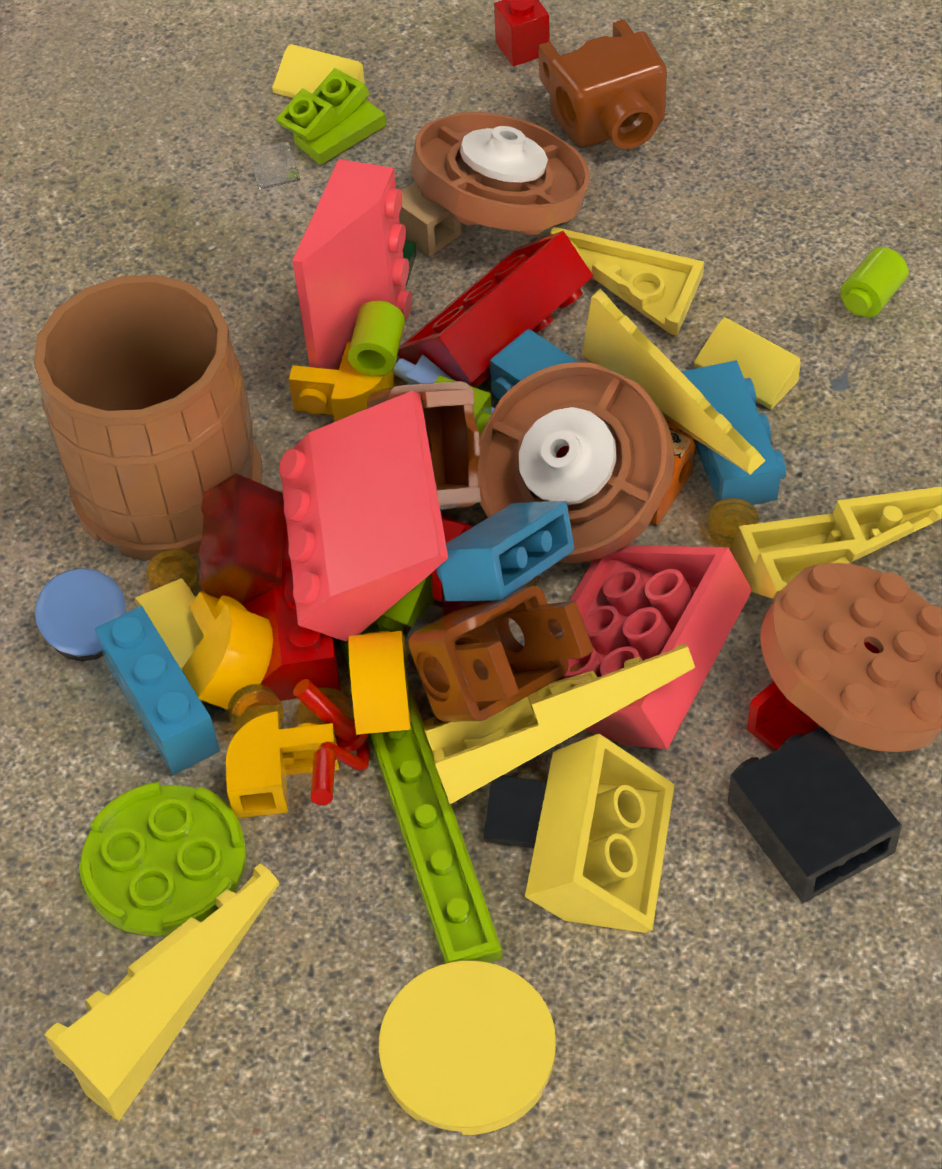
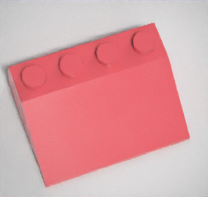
M338 159L292 259L309 367L339 370L346 344L351 342L358 311L363 304L370 301H387L400 309L405 319L410 315L412 292L406 290L409 260L403 258L402 251L406 238V227L400 224L399 221L402 206V190L396 189L395 172L392 167Z
M414 391L407 392L311 431L293 448L287 450L279 461V474L281 476L284 498V515L286 516L289 542L288 554L291 559L294 585L293 597L296 602L299 626L348 642L349 636L359 635L448 559L419 393Z
M627 545L610 555L592 561L569 601L576 600L594 652L583 658L568 659V671L563 678H569L589 671H594L598 678L624 668V663L627 660L640 657L644 661L671 651L681 644L688 646L695 668L584 730L594 734H601L605 738L622 745L658 749L669 748L752 592V588L729 547ZM578 663L579 670L569 672L570 668Z

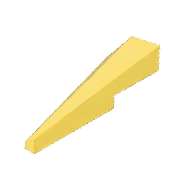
M686 644L678 645L671 651L644 661L640 657L627 660L624 663V668L598 678L594 671H589L552 682L484 721L442 723L437 717L424 720V730L449 803H454L694 669L695 665Z

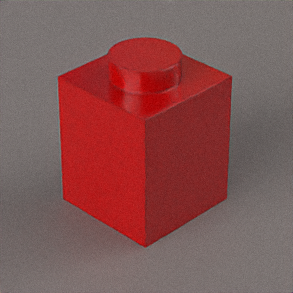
M502 0L494 3L496 44L510 64L514 67L538 59L539 45L550 42L549 13L540 1Z

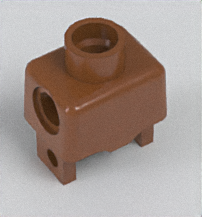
M625 19L613 22L612 37L602 36L586 41L581 48L567 54L559 55L551 42L539 45V79L550 94V112L577 147L586 148L611 140L618 148L632 149L644 144L653 136L658 124L665 117L667 69L646 32L634 33Z
M456 381L398 385L377 390L370 394L367 399V409L410 391L419 393L440 510L470 507L476 502H481L480 486H478L480 442L473 410V404H475L474 389H471L465 382Z
M537 586L519 588L502 600L474 601L415 631L408 641L410 652L432 710L438 719L446 722L484 721L563 677L568 671V659L583 658L594 652L576 600L548 604L543 591ZM509 618L514 620L520 627L525 640L524 646L514 638L510 630Z

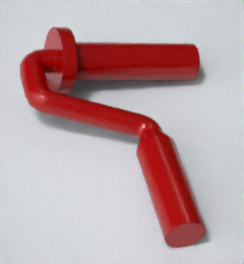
M304 679L296 685L293 695L324 724L333 723L334 733L337 735V745L327 741L320 744L313 758L310 797L312 802L317 805H327L333 799L336 760L357 771H364L368 768L370 750L366 741L368 734L356 735L355 719L351 720L309 679ZM355 750L357 751L356 755L350 753Z

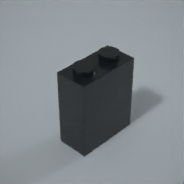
M822 727L806 735L798 733L791 736L782 743L778 750L761 759L758 757L747 759L730 775L728 804L802 904L887 858L896 851L902 825L831 735Z

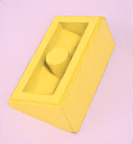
M289 44L284 52L272 90L273 93L294 98L302 88L313 93L334 68L365 84L363 65L359 61Z
M725 317L717 324L694 361V367L701 368L737 360L744 379L751 378L753 382L756 402L770 410L797 384L801 364L798 356Z

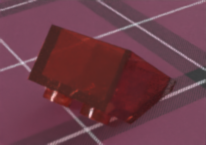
M235 473L206 491L202 501L203 531L198 553L201 561L199 583L203 593L219 599L221 596H228L245 605L281 585L284 498L283 493Z

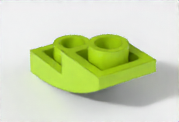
M334 68L313 93L302 88L275 120L280 126L309 142L340 124L370 94L365 84Z

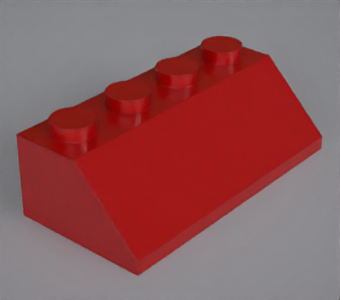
M564 230L517 247L400 345L397 355L400 359L403 358L416 365L423 354L455 381H462L471 387H476L491 376L489 360L527 329L537 333L547 327L553 321L550 314L558 307L560 309L565 308L579 299L583 294L580 288L593 277V274Z
M284 498L263 500L221 537L226 596L238 601L248 612L269 619L273 632L272 655L267 672L246 706L298 699L293 695V691L296 685L304 679H309L324 694L341 692L334 637L298 625L296 602L293 597L294 585L291 559L288 554L289 542L286 516L284 515Z

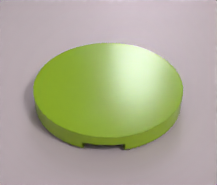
M159 781L138 786L121 794L98 813L90 824L91 831L86 838L81 862H79L80 877L87 896L93 907L106 921L126 932L157 937L168 936L191 917L200 922L204 921L219 909L216 905V897L227 889L236 893L245 872L247 852L238 818L221 797L202 786L197 789L183 785H161Z

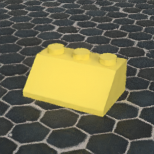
M596 734L553 751L525 897L564 921L641 933L652 931L675 784L601 734Z

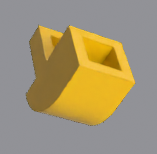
M347 342L339 370L292 365L288 381L294 411L333 415L334 422L367 409V399L370 394L377 390L394 387L397 376L393 374V370L386 375L370 376L354 369L347 357L351 342Z
M200 591L189 608L204 637L182 670L200 700L240 714L258 689L267 672L273 648L272 627L269 619L248 612L235 599L228 596H221L219 599Z
M375 631L363 635L349 636V668L356 735L411 730V710L406 672L407 653L405 636H403L402 631Z
M278 711L258 716L240 728L232 738L226 754L227 794L231 808L237 818L288 813L286 776L312 773L314 754L319 749L320 744L327 741L337 745L333 723L321 725L303 723L294 728L282 729ZM338 760L335 761V770H339Z

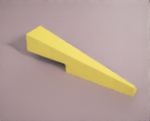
M601 289L591 297L582 356L589 363H595L637 382L660 409L666 421L751 475L766 461L732 427V424L711 406L703 394L616 307Z
M942 486L837 500L834 511L831 514L742 525L738 527L731 553L752 588V592L775 599L776 595L805 568L825 563L849 564L942 519Z
M261 863L254 868L253 876L237 893L227 889L216 897V905L219 909L204 921L200 922L191 917L128 966V974L109 995L97 991L86 999L85 1007L89 1011L69 1027L57 1022L44 1034L56 1058L74 1072L85 1095L118 1122L278 887L279 881Z

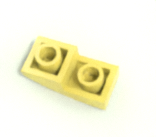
M182 578L135 597L137 607L142 605L181 670L204 637L189 608L196 597Z

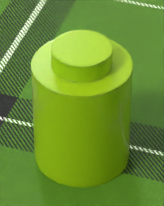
M876 247L872 249L841 286L840 295L846 308L858 316L867 318L877 316L909 276L908 265L900 254L890 248Z
M370 301L360 307L347 356L349 363L354 369L370 376L386 375L394 369L405 324V317L400 309L387 301Z

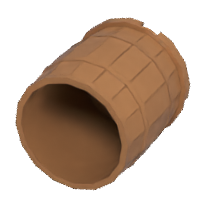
M160 275L120 276L84 288L57 307L37 336L34 366L38 374L42 393V408L60 456V462L69 481V494L83 530L97 542L102 539L105 543L118 546L122 555L142 561L182 559L202 551L204 504L206 502L214 529L213 547L222 542L221 537L232 528V524L239 520L246 510L252 511L259 500L262 489L263 464L260 452L252 438L253 422L242 376V368L229 338L228 326L216 302L191 283Z

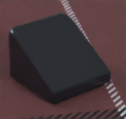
M505 775L491 781L483 836L484 841L534 849L547 784L540 780Z

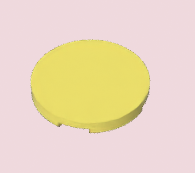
M483 961L450 962L421 973L405 985L395 996L386 1011L380 1029L379 1057L383 1076L389 1091L400 1107L417 1121L422 1120L441 1129L462 1132V1135H478L496 1131L524 1116L542 1097V1091L549 1081L555 1062L556 1035L554 1023L549 1009L540 994L531 984L515 972Z

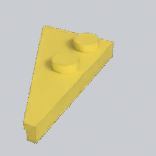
M557 227L552 228L550 235L564 230L593 274V279L669 334L678 336L703 277L704 261Z

